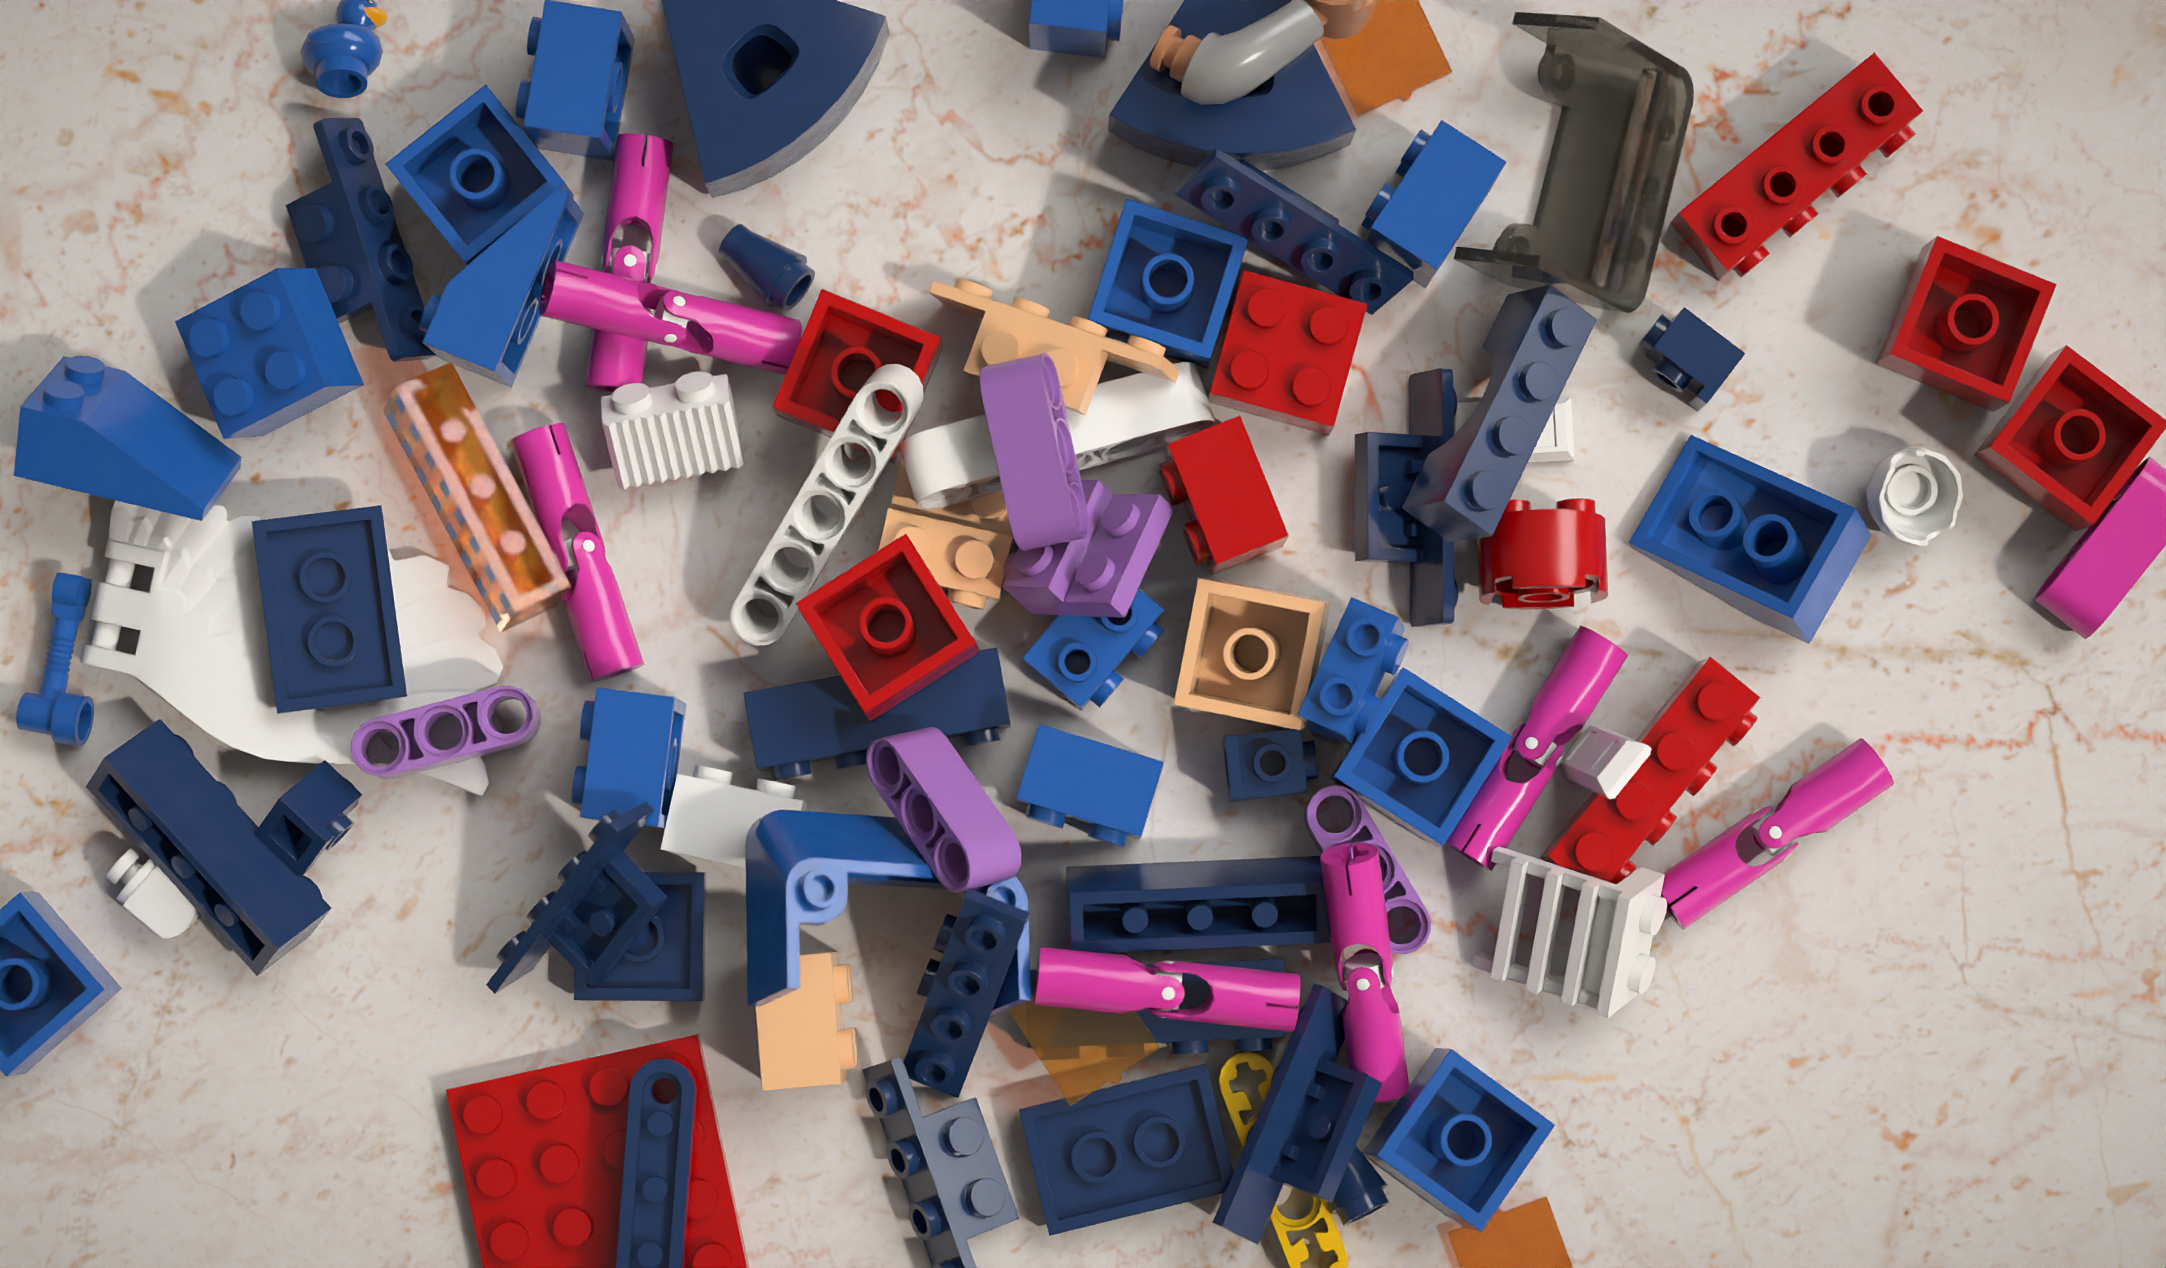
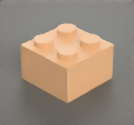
M1209 577L1198 578L1174 705L1302 730L1306 725L1299 718L1298 713L1318 671L1331 602Z
M838 952L800 955V989L761 1007H756L762 1091L842 1084L848 1080L847 1069H855L858 1066L856 1029H844L842 1004L853 1002L850 964H839Z

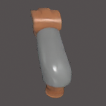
M1292 0L1275 12L1236 32L1223 36L1211 32L1203 40L1192 34L1182 39L1181 30L1173 25H1169L1163 31L1154 47L1150 59V67L1158 72H1162L1166 67L1169 68L1170 77L1182 83L1181 95L1184 98L1198 104H1224L1251 92L1323 36L1331 39H1343L1361 32L1369 23L1378 0Z

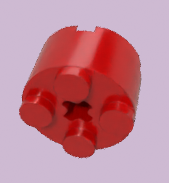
M1585 498L1565 499L1556 503L1557 509L1531 510L1530 501L1509 500L1493 535L1477 538L1479 601L1482 604L1489 605L1494 595L1502 596V608L1538 610L1574 607V594L1589 591L1591 603L1606 599L1608 597L1605 518L1596 513L1595 501Z

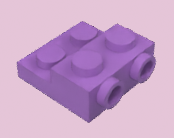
M1081 480L1089 516L1088 536L1084 539L1026 551L1019 548L1018 551L1012 552L1004 564L1005 582L1002 587L1032 615L1125 617L1175 508L1160 494H1113L1099 480Z

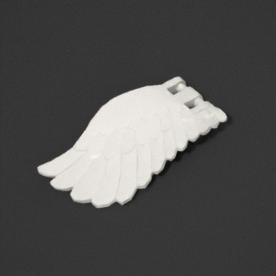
M116 500L114 502L110 515L109 540L104 557L110 558L105 583L98 582L90 617L91 620H96L91 645L84 644L80 663L135 676L207 733L230 747L270 760L306 764H320L326 760L329 764H355L351 755V741L354 732L363 723L374 718L490 689L497 684L504 671L496 649L482 639L480 634L487 626L488 611L470 594L449 587L450 566L427 555L396 561L388 550L407 697L277 714L252 521L262 520V518L244 515L228 521V511L225 506L214 505L203 521ZM136 564L155 568L149 593L130 589ZM122 626L141 630L135 655L116 651ZM495 709L493 724L496 730L502 733V726ZM453 715L439 718L431 729V741L438 750H449L455 747L461 741L463 735V726L460 720ZM382 732L370 741L368 756L374 765L387 766L398 757L400 744L396 735L392 732ZM481 757L419 772L455 785L478 796L486 793L490 786L487 769Z

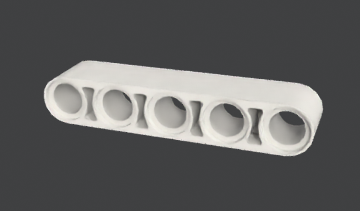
M1192 362L1173 364L1180 371L1176 383L1142 372L1097 384L1086 415L1066 409L1079 470L1164 448L1171 442L1216 425L1196 364ZM986 414L916 433L899 445L902 460L919 509L942 508L1002 491Z
M887 364L878 368L855 396L733 604L730 613L731 624L736 634L745 642L753 645H768L777 641L797 615L799 609L795 603L809 595L921 406L924 397L923 385L919 377L910 368L900 364ZM887 389L894 392L899 397L903 410L900 412H890L882 408L875 398V390ZM855 442L862 445L868 451L871 463L858 464L853 462L845 452L844 443ZM825 495L836 502L840 515L828 516L817 509L813 496ZM794 547L801 550L809 561V567L792 565L786 559L783 548ZM762 598L770 601L778 612V618H768L759 613L753 599Z

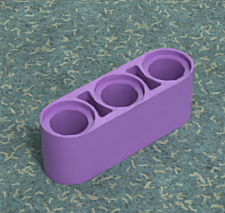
M1042 353L984 366L980 373L981 394L1010 527L1016 544L1021 550L1026 551L1086 538L1089 532L1088 510L1060 381L1053 360L1049 354Z
M498 686L371 719L363 723L354 732L351 741V755L355 764L365 773L381 779H396L524 745L530 742L537 734L541 724V713L536 701L523 690L513 686ZM515 699L522 702L526 710V719L523 726L511 734L499 733L493 724L495 708L506 700ZM453 715L460 720L463 726L461 741L449 750H438L431 741L432 726L439 718ZM392 732L396 735L400 744L398 757L387 766L377 767L368 756L370 741L377 734Z
M928 727L875 739L869 745L866 755V766L871 782L938 880L947 890L956 893L968 890V888L973 889L1014 878L1021 865L1019 841L955 748L939 729Z
M1331 785L1318 790L1308 799L1304 808L1303 820L1308 833L1320 853L1322 854L1323 851L1330 847L1350 843L1353 859V842L1368 843L1377 847L1379 859L1384 866L1382 884L1386 914L1392 908L1404 907L1413 913L1417 921V930L1414 937L1403 944H1396L1390 941L1391 951L1394 954H1409L1417 951L1426 943L1431 933V919L1426 907L1361 799L1352 790L1344 786ZM1327 797L1342 799L1349 806L1351 821L1348 827L1341 833H1329L1318 824L1316 810L1319 803Z

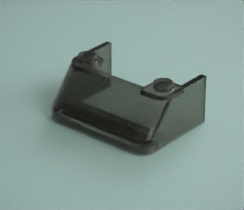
M1515 12L1512 24L1546 44L1544 56L1541 58L1538 66V81L1546 98L1551 103L1562 108L1533 225L1524 223L1508 225L1496 240L1493 250L1456 246L1453 259L1511 287L1528 290L1551 284L1575 303L1609 311L1633 312L1642 304L1647 293L1692 111L1694 87L1691 76L1684 67L1601 17Z

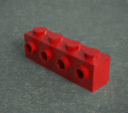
M1874 52L1682 209L1670 224L1718 281L1732 269L1742 278L1770 255V252L1763 245L1781 229L1791 238L1819 214L1812 206L1816 200L1829 190L1839 198L1863 179L1868 173L1860 164L1877 150L1887 159L1914 137L1916 133L1909 124L1923 112V109Z
M1712 657L1699 661L1635 739L1651 748V754L1615 798L1608 799L1592 792L1542 853L1540 858L1543 861L1613 884H1618L1632 874L1637 866L1629 860L1644 840L1654 846L1669 830L1677 818L1670 811V808L1685 790L1690 795L1695 796L1708 782L1718 768L1710 759L1725 741L1734 747L1748 733L1758 719L1750 710L1761 697Z

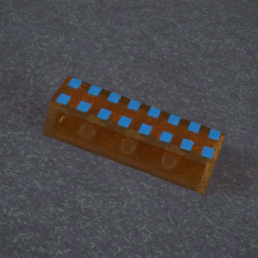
M450 362L395 386L383 412L500 632L557 607L571 585L453 363Z

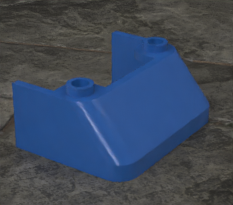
M776 810L761 817L751 825L745 840L748 1006L761 1007L800 989L799 925L819 926L837 918L847 902L848 883L946 889L896 817ZM1016 876L1012 879L972 889L1028 912L1027 894ZM968 890L963 891V900ZM1029 917L990 1016L1031 1001Z

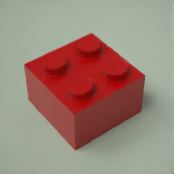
M1936 236L1921 249L1876 364L1994 412L2011 401L2057 284Z
M1244 270L1210 390L1209 403L1330 436L1335 425L1368 304Z
M821 289L772 408L778 417L831 438L857 393L870 376L882 366L900 364L910 368L919 377L923 385L924 395L943 349L941 337ZM887 389L875 390V398L882 408L890 412H900L903 410L902 403L894 392ZM912 422L888 462L895 464L900 452L899 445L905 440ZM844 443L846 445H849L851 447L868 453V451L858 443Z
M2066 345L2047 357L1975 452L1974 456L2073 531L2077 532L2094 525L2165 431L2166 419Z
M1240 415L1167 445L1166 462L1160 464L1161 470L1159 475L1171 505L1175 506L1183 503L1190 522L1184 524L1185 529L1182 531L1196 565L1207 562L1212 575L1284 546L1289 534Z
M907 534L902 535L795 603L869 722L979 653L974 638Z

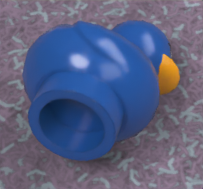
M341 0L336 10L338 24L320 26L307 34L302 44L301 58L305 68L316 77V86L323 94L334 98H351L360 95L367 88L368 76L380 65L383 49L379 37L373 31L385 24L387 14L378 8L374 0Z

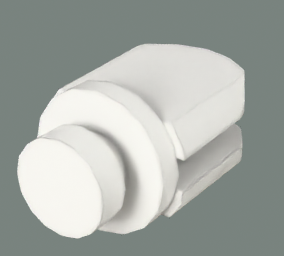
M130 848L105 876L115 885L120 881L126 885L116 899L123 904L122 908L155 936L168 939L180 935L197 921L200 913L151 858L142 866L138 862L141 855Z

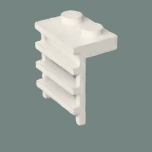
M1500 846L1493 849L1491 861L1510 867L1495 954L1492 956L1478 952L1474 955L1472 967L1491 973L1490 979L1499 982L1510 979L1526 985L1525 991L1534 994L1545 991L1561 997L1560 1003L1569 1006L1580 1003L1596 1009V1015L1607 1019L1638 994L1646 992L1655 971V958L1649 956L1652 938L1661 928L1667 909V901L1661 897L1665 874L1640 867L1618 884H1613ZM1531 874L1545 879L1530 966L1527 968L1514 962ZM1567 886L1580 890L1581 893L1565 979L1562 980L1549 975L1565 887Z

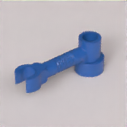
M57 572L52 587L51 615L53 622L50 632L51 639L49 640V651L46 653L48 657L45 658L46 664H44L45 670H43L39 694L26 692L22 695L17 708L16 724L19 730L51 735L55 743L82 747L87 742L91 733L94 720V703L89 696L66 693L69 678L68 672L70 671L69 666L71 665L70 660L72 659L71 654L73 653L72 648L75 646L73 642L76 641L78 625L84 617L85 608L90 599L92 579Z

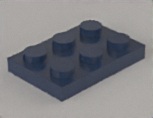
M382 505L252 521L277 714L407 697Z
M1206 1063L1019 1108L1049 1236L1223 1194L1233 1175Z

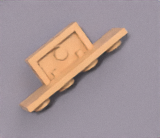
M957 278L954 287L934 280L931 284L929 293L946 307L983 319L963 370L970 377L980 380L981 369L984 366L1047 353L1053 360L1057 370L1065 408L1086 415L1106 360L1176 383L1180 371L1163 357L1166 348L1150 340L1130 335L1127 344L1106 338L1108 329L1076 316H1072L1069 325L1048 319L1050 310L1032 301L1014 297L1012 305L1009 306L991 300L992 290L969 280Z

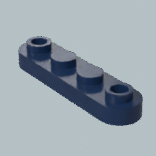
M661 1058L644 1064L635 1073L631 1081L616 1268H684L697 1085L692 1072L683 1063L674 1059ZM661 1078L671 1080L676 1086V1096L670 1103H662L654 1096V1084Z

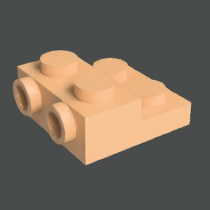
M901 457L879 550L902 535L907 534L942 590L949 591L947 598L950 603L984 610L986 599L1000 602L1002 586L1005 582L1004 564L1007 557L1011 554L1014 542L1003 491L942 508L919 509Z

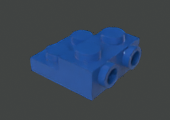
M1353 597L1350 598L1298 713L1299 718L1313 736L1337 745L1339 740L1353 745L1359 731L1368 734L1382 704V698L1375 696L1385 672L1391 675L1397 672L1409 643L1408 639L1402 637L1405 627L1398 616Z

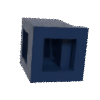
M1685 307L1672 321L1661 314L1639 343L1648 351L1645 356L1655 363L1651 370L1657 378L1678 392H1683L1687 387L1695 393L1688 404L1696 411H1699L1710 401L1745 355L1741 349Z
M1287 729L1228 735L1222 738L1229 802L1304 794L1308 792L1306 780L1318 778L1314 740L1302 741L1301 730ZM1275 751L1283 757L1284 769L1279 775L1270 776L1262 771L1260 759L1264 753Z
M324 760L278 799L255 834L302 877L311 869L324 849L329 851L354 825V822L347 815L358 805L362 794L349 780L344 778Z

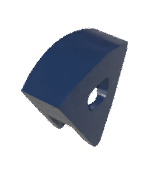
M662 0L701 170L711 197L714 198L740 191L777 175L800 161L838 127L864 93L879 64L890 34L886 16L837 0Z
M1184 0L1168 26L1173 25L1179 28L1182 39L1192 34L1203 40L1211 32L1223 36L1236 32L1266 17L1292 0ZM1314 44L1251 92L1224 104H1198L1184 98L1181 95L1182 83L1170 77L1169 68L1166 67L1162 72H1158L1150 67L1153 47L1111 111L1108 123L1109 132L1131 145L1165 160L1196 167L1217 148L1239 162L1243 159L1261 171L1291 167L1322 158L1349 146L1356 132L1351 117Z

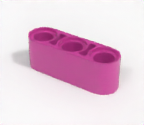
M2151 457L2146 458L2134 470L2094 525L2089 526L2034 597L2036 601L2084 639L2089 638L2105 622L2166 545V469Z

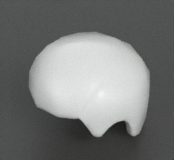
M1910 446L1897 450L1884 458L1875 467L1866 488L1868 512L1881 531L1887 536L1909 545L1918 547L1928 546V542L1931 539L1954 528L1957 510L1960 508L1963 498L1960 472L1944 454L1919 446Z

